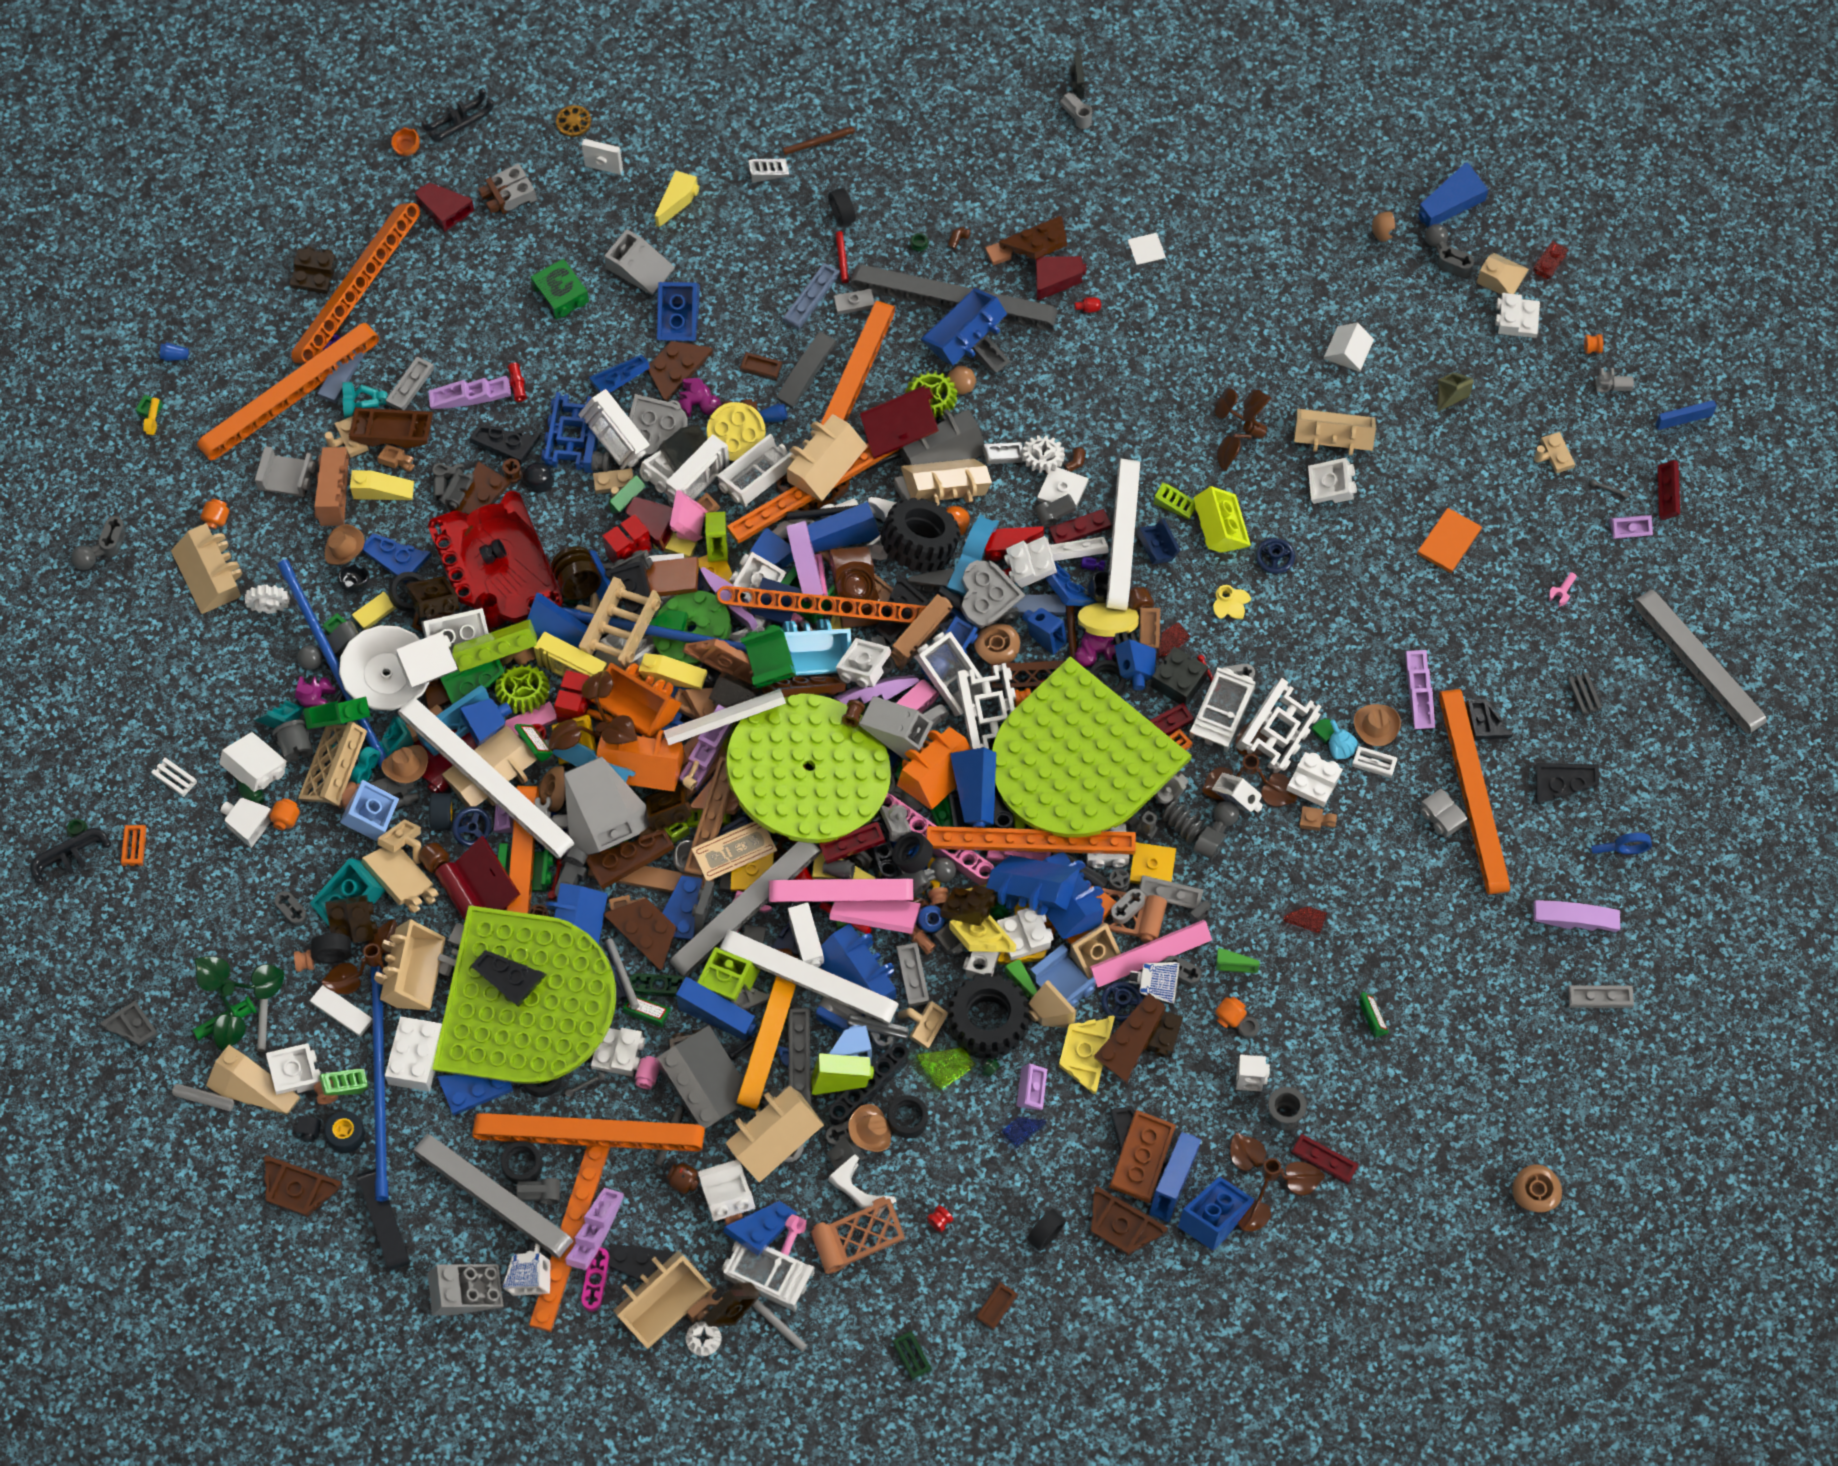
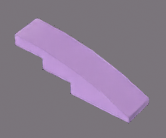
M507 376L491 381L482 378L470 383L461 380L428 391L431 409L469 406L511 396L510 383Z
M806 521L786 526L802 593L824 596Z
M701 568V572L714 595L723 586H733L708 569ZM727 590L720 592V598L723 601L730 599L731 596ZM726 606L728 611L739 622L752 631L758 626L754 616L747 612L748 609L746 607Z
M1427 650L1406 651L1407 679L1414 729L1435 728L1433 692L1430 684Z
M913 675L879 679L874 687L867 686V688L857 686L835 696L834 699L846 705L849 700L856 699L865 704L873 696L888 700L919 682V679Z
M718 704L714 712L725 709V707ZM733 723L699 735L698 743L688 758L689 762L679 777L680 782H683V779L689 775L694 761H699L693 777L698 782L694 789L698 790Z
M1536 900L1534 901V921L1566 929L1578 927L1594 931L1599 928L1617 932L1620 930V910L1581 903Z
M607 1188L602 1190L584 1216L585 1224L575 1237L576 1244L566 1257V1265L583 1270L588 1268L616 1217L624 1193Z

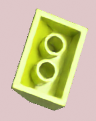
M1210 486L1193 497L1208 549L1222 553L1251 546L1236 494Z

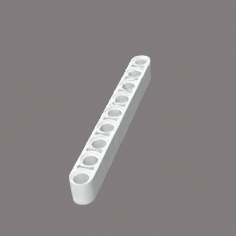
M1121 458L1119 461L1106 608L1126 611L1128 607L1140 461Z
M732 930L727 931L719 948L752 961L755 967L887 1024H890L899 1005L887 997Z

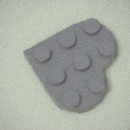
M635 394L629 419L650 444L645 450L646 454L644 456H652L657 453L664 442L680 441L688 428V419L682 408L674 403Z
M976 560L970 563L964 571L962 584L967 593L963 598L961 610L965 618L978 628L993 624L1025 597V594L992 561Z

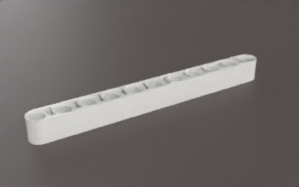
M412 697L398 711L400 717L556 858L560 859L574 845L573 840L416 698Z

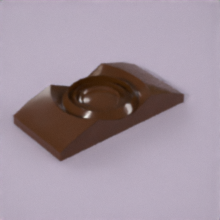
M355 408L349 440L372 447L381 444H394L405 449L422 446L428 443L433 412Z
M858 547L829 550L836 597L880 601L876 590L874 564L869 548ZM843 602L841 610L844 613H849L851 611L850 604ZM863 604L861 611L864 615H869L871 608L869 605ZM840 617L841 629L878 625L879 622L876 620Z

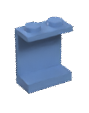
M1062 944L1030 969V978L1040 988L1049 980L1075 1008L1079 1004L1080 999L1084 996L1086 998L1095 991L1096 980L1094 977L1089 980L1069 959L1067 956L1068 949Z

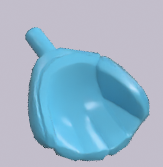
M1334 719L1331 720L1330 723L1334 730L1329 739L1331 756L1334 759H1346L1353 756L1357 750V739L1348 731L1339 729Z

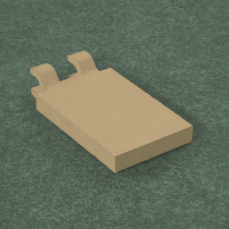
M382 847L362 858L361 863L399 906L405 903L410 912L415 913L419 911L418 905L422 904V900L418 897L419 895L424 898L428 905L436 902L434 897L438 895V892L435 888H432L433 883L402 848L393 853Z

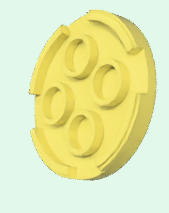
M730 402L717 408L711 415L707 424V439L713 434L728 445L729 461H736L765 438V424L759 412L752 406L744 403Z
M1099 602L1087 605L1079 611L1078 624L1084 627L1086 632L1090 634L1115 637V633L1125 631L1130 633L1135 630L1139 624V615L1136 610L1130 609L1129 606L1124 611L1106 608V603Z

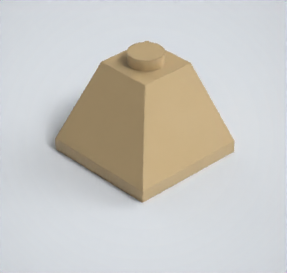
M1493 253L1488 256L1482 266L1477 283L1501 295L1502 293L1515 294L1527 274L1528 268Z
M1047 980L1028 1003L1029 1017L1034 1022L1038 1021L1041 1026L1068 1028L1069 1024L1075 1023L1076 1010Z

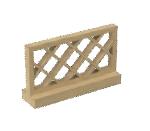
M347 722V725H330L325 727L298 797L299 800L306 802H328L334 806L340 805L342 794L348 784L367 730L354 722ZM334 731L335 734L329 739L331 732ZM337 741L338 744L332 748V745ZM327 750L328 753L322 757L323 753ZM328 760H330L331 763H329V764L325 767L324 764H325ZM320 769L321 771L315 776L316 771ZM323 778L324 781L318 786L317 783ZM313 787L314 790L308 795L309 790Z

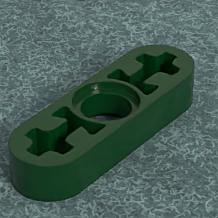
M642 973L633 974L629 978L636 995L676 997L678 990L675 986L683 983L685 979L683 976ZM637 980H641L639 988H635ZM647 980H650V981H649V987H650V989H647V985H648ZM656 981H663L665 986L661 990H656L653 988V984ZM668 982H671V986H670V987H671V990H668V989H669V984H668Z

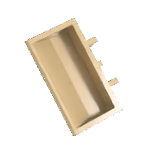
M1297 409L1294 442L1313 444V451L1317 452L1318 445L1349 448L1348 455L1350 456L1353 455L1354 449L1373 451L1376 432L1375 417Z
M834 414L831 415L824 425L819 422H813L810 425L814 429L810 432L813 438L810 441L807 439L803 441L805 446L803 450L796 446L790 449V452L793 454L790 456L792 463L787 468V482L819 501L824 500L867 448L865 442L852 426Z
M976 459L901 466L910 498H917V500L921 498L927 499V501L937 503L938 506L940 505L939 500L964 498L966 503L973 502L972 497L986 495L992 483L987 466Z
M207 523L187 531L171 550L201 614L241 597L235 580L242 575L241 569H237L240 566L238 562H225L231 558L229 552L221 554L228 547V542L223 541L226 537L222 533L212 535Z
M507 725L474 750L508 782L515 777L521 784L526 783L528 779L523 770L537 760L527 744ZM454 765L442 774L466 808L477 806L485 799L492 806L497 805Z
M410 919L396 927L395 935L390 936L392 942L383 940L382 948L390 952V955L385 956L388 966L383 968L382 972L385 975L376 972L374 979L379 984H383L380 1000L396 1008L431 1010L439 965L441 963L437 959L439 954L443 955L446 937Z
M791 1086L786 1088L777 1097H772L767 1092L764 1096L770 1104L762 1111L758 1109L755 1112L756 1116L748 1123H743L740 1118L735 1120L740 1130L726 1142L734 1156L759 1183L824 1125L802 1094Z
M679 1250L663 1265L654 1257L652 1261L659 1269L648 1279L642 1274L640 1278L644 1282L634 1292L624 1284L622 1288L629 1296L613 1310L647 1349L713 1289Z

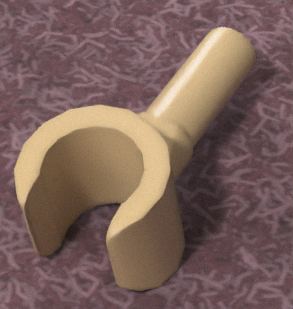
M696 760L689 775L683 779V785L691 791L698 783L693 779L699 765V761Z

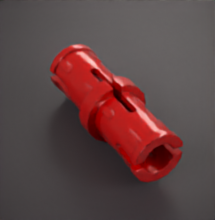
M511 363L507 366L510 374V387L513 389L515 401L523 402L527 399L524 389L525 380L521 375L520 364Z

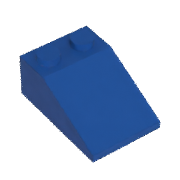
M658 282L657 340L696 341L700 301V285L698 283Z
M1219 1176L1183 1209L1178 1228L1211 1250H1214L1227 1238L1254 1203L1255 1199Z

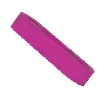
M602 1247L599 1248L595 1257L602 1254L605 1260L600 1261V1269L596 1268L597 1261L593 1258L586 1271L581 1301L583 1307L590 1312L597 1311L601 1307L609 1268V1254ZM594 1274H599L602 1277L601 1282L597 1285L589 1282L590 1277ZM591 1290H595L594 1297L597 1302L589 1305L586 1299H590Z

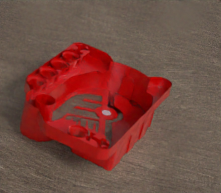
M517 491L507 492L500 504L482 506L469 515L461 511H452L429 521L428 529L450 585L457 595L462 589L469 590V594L465 597L458 595V601L473 607L475 610L483 608L487 627H498L504 624L506 620L514 623L526 620L537 592L559 607L562 605L561 591L522 497ZM436 525H439L442 534L438 535L435 528ZM471 525H473L472 530L465 537L464 533ZM498 538L503 543L507 556L501 559L497 558L495 562L488 565L483 560L479 547L485 544L490 545L493 540ZM442 540H447L450 542L449 545L444 548L440 547L439 543ZM453 556L456 558V561L448 564L445 562L447 557ZM461 573L463 576L460 580H453L452 575Z

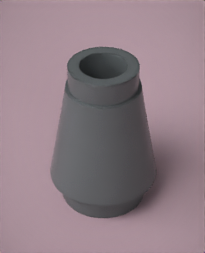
M837 860L826 864V861H824L823 873L840 879H852L855 873V863L850 862V860Z

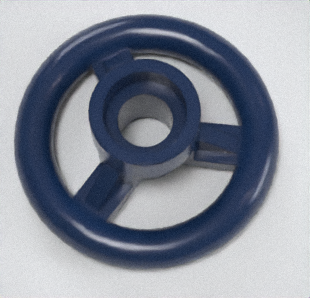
M1270 538L1260 543L1256 549L1255 557L1258 565L1264 571L1279 574L1286 572L1292 567L1295 561V552L1287 541L1279 538ZM1262 551L1269 555L1272 561L1271 567L1263 562L1261 557ZM1289 555L1288 562L1284 566L1277 568L1278 561L1283 556Z
M470 806L462 809L455 816L452 824V832L457 842L463 846L471 847L481 836L487 839L492 827L490 816L480 807ZM473 812L472 816H465L466 814ZM479 815L485 820V830L483 833L478 829L477 821ZM460 833H473L478 839L468 841L463 839Z
M1116 982L1105 989L1102 994L1101 1004L1108 1016H1115L1114 1020L1123 1022L1130 1014L1118 1015L1121 1009L1128 1005L1138 1006L1142 1002L1143 996L1135 985L1128 982ZM1127 989L1131 990L1136 995V998H1131V993ZM1111 992L1115 995L1114 1000L1116 1003L1113 1011L1108 1006V996ZM1124 998L1126 1001L1121 1002L1119 999Z

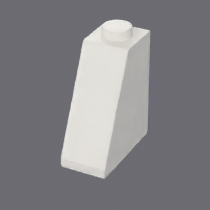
M804 903L788 908L789 924L800 959L818 968L824 963V956L809 904Z

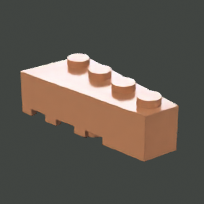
M322 447V454L318 457L320 469L317 473L318 483L314 505L315 518L319 519L320 526H341L345 524L349 455L346 447Z

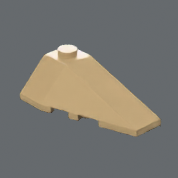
M230 1045L226 1047L215 1061L206 1084L207 1088L220 1096L286 1115L289 1114L300 1099V1096L293 1091L276 1095L271 1074Z

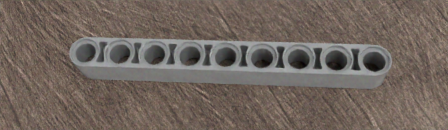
M1650 589L1634 600L1636 610L1744 732L1751 734L1767 722L1766 716L1654 590Z
M798 841L671 958L670 963L683 977H687L711 955L714 947L719 948L728 930L736 932L769 902V880H793L818 857L821 850L814 843Z
M426 1134L413 1149V1152L421 1160L556 1258H560L572 1244V1238L430 1134Z

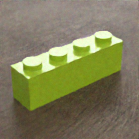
M529 619L456 644L453 648V657L461 672L537 646V634Z

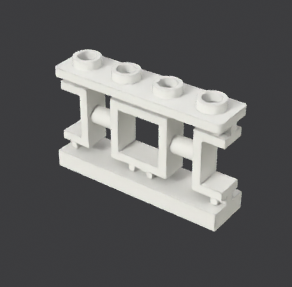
M1006 663L993 665L994 676L975 679L973 669L957 671L956 678L971 749L983 747L989 749L987 740L996 738L999 731L998 722L1005 721L1008 717L1007 712L1010 714L1015 709L1013 700L1016 699L1014 687H1010L1009 680H1012L1010 668L1006 667ZM999 672H1001L1005 699L1003 691L991 692L990 682L1000 680ZM967 678H970L971 686L982 684L984 694L975 695L973 697L974 704H972ZM998 697L1001 716L983 719L980 700ZM976 717L979 725L990 724L991 734L982 735V744H980Z
M1283 678L1274 685L1235 746L1241 751L1247 750L1248 754L1253 753L1256 748L1272 758L1267 767L1273 768L1274 773L1287 769L1291 762L1288 759L1291 754L1295 755L1301 747L1298 743L1301 738L1304 740L1311 731L1308 727L1311 723L1314 724L1321 715L1318 711L1322 707L1319 704L1315 706L1311 700L1304 707L1289 697L1294 688L1288 687L1287 684L1289 682ZM1284 693L1280 701L1288 706L1286 712L1279 707H1276L1271 712L1280 695ZM1309 711V715L1298 731L1297 729L1301 722L1292 717L1293 714L1297 712L1303 717ZM1276 716L1291 726L1285 738L1269 728ZM1263 724L1264 726L1260 732L1268 737L1267 742L1264 743L1257 738L1251 744L1250 742ZM1276 743L1284 748L1290 743L1280 761L1277 762L1281 754L1273 749L1274 744Z

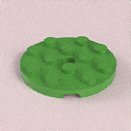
M697 590L694 593L676 595L666 602L656 615L659 616L666 610L687 612L688 618L684 628L685 632H687L688 626L696 625V629L690 633L729 640L732 625L727 607L719 604L715 595L706 591ZM652 636L655 647L661 655L690 665L701 662L682 652L685 644H688V642Z

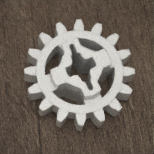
M1039 435L1036 440L1031 437L1029 442H1025L1022 449V461H1026V467L1032 466V471L1039 469V473H1042L1043 470L1050 473V469L1057 471V466L1061 467L1062 462H1064L1065 454L1061 443H1055V438L1049 440L1046 435L1044 439H1041Z
M258 585L257 588L251 587L250 591L247 590L245 594L246 607H251L252 611L256 610L258 613L264 611L267 614L277 613V610L284 611V608H288L289 604L288 591H283V588H278L275 585L272 587L268 585Z

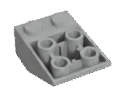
M627 229L604 256L607 270L651 295H654L658 290V282H664L675 269L668 260L643 238Z
M873 696L858 725L903 759L909 760L905 752L909 749L918 752L921 749L933 722L918 710Z
M498 1264L436 1265L428 1273L432 1316L458 1315L503 1307Z

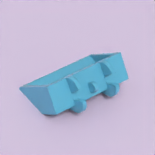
M819 619L817 631H810V624L804 623V631L798 632L795 621L784 622L783 630L789 650L791 651L797 676L838 673L836 666L852 644L851 629L832 630L829 619Z

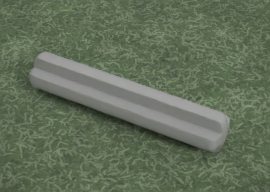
M175 1084L172 1090L173 1095L226 1111H232L234 1107V1100L181 1084Z

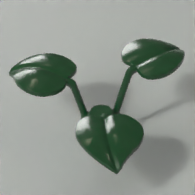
M205 956L194 959L196 980L199 987L205 991H216L219 993L220 999L223 1000L229 1012V1016L226 1014L219 1015L213 1025L214 1041L220 1050H225L228 1045L233 1046L243 1038L246 1030L244 1020L239 1016H234L226 996L234 992V987L254 989V995L258 999L270 998L281 988L284 981V970L271 964L260 965L252 972L251 982L253 985H247L227 979L230 974V966L221 958Z

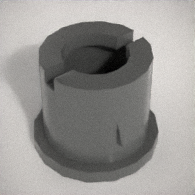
M299 719L285 722L272 731L273 738L278 740L276 743L280 747L286 762L299 761V756L305 759L313 753L310 733L307 731L305 720Z
M1288 1086L1278 1088L1271 1094L1268 1102L1271 1124L1278 1130L1283 1131L1295 1128L1306 1113V1099L1295 1088ZM1288 1107L1292 1111L1297 1109V1112L1292 1117H1285L1280 1115L1277 1109Z

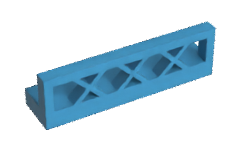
M480 685L436 717L450 730L458 729L455 734L459 738L463 737L469 731L459 715L460 708L490 699L486 688ZM417 733L420 743L433 756L437 755L439 752Z

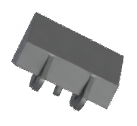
M948 409L943 410V422L937 424L938 432L899 448V453L906 466L975 459L983 455L985 443L979 426L969 409L955 416H952Z

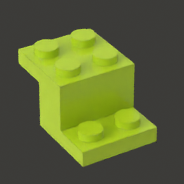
M714 947L697 983L722 997L736 1002L742 988L748 991L751 990L761 969L755 967L752 961Z

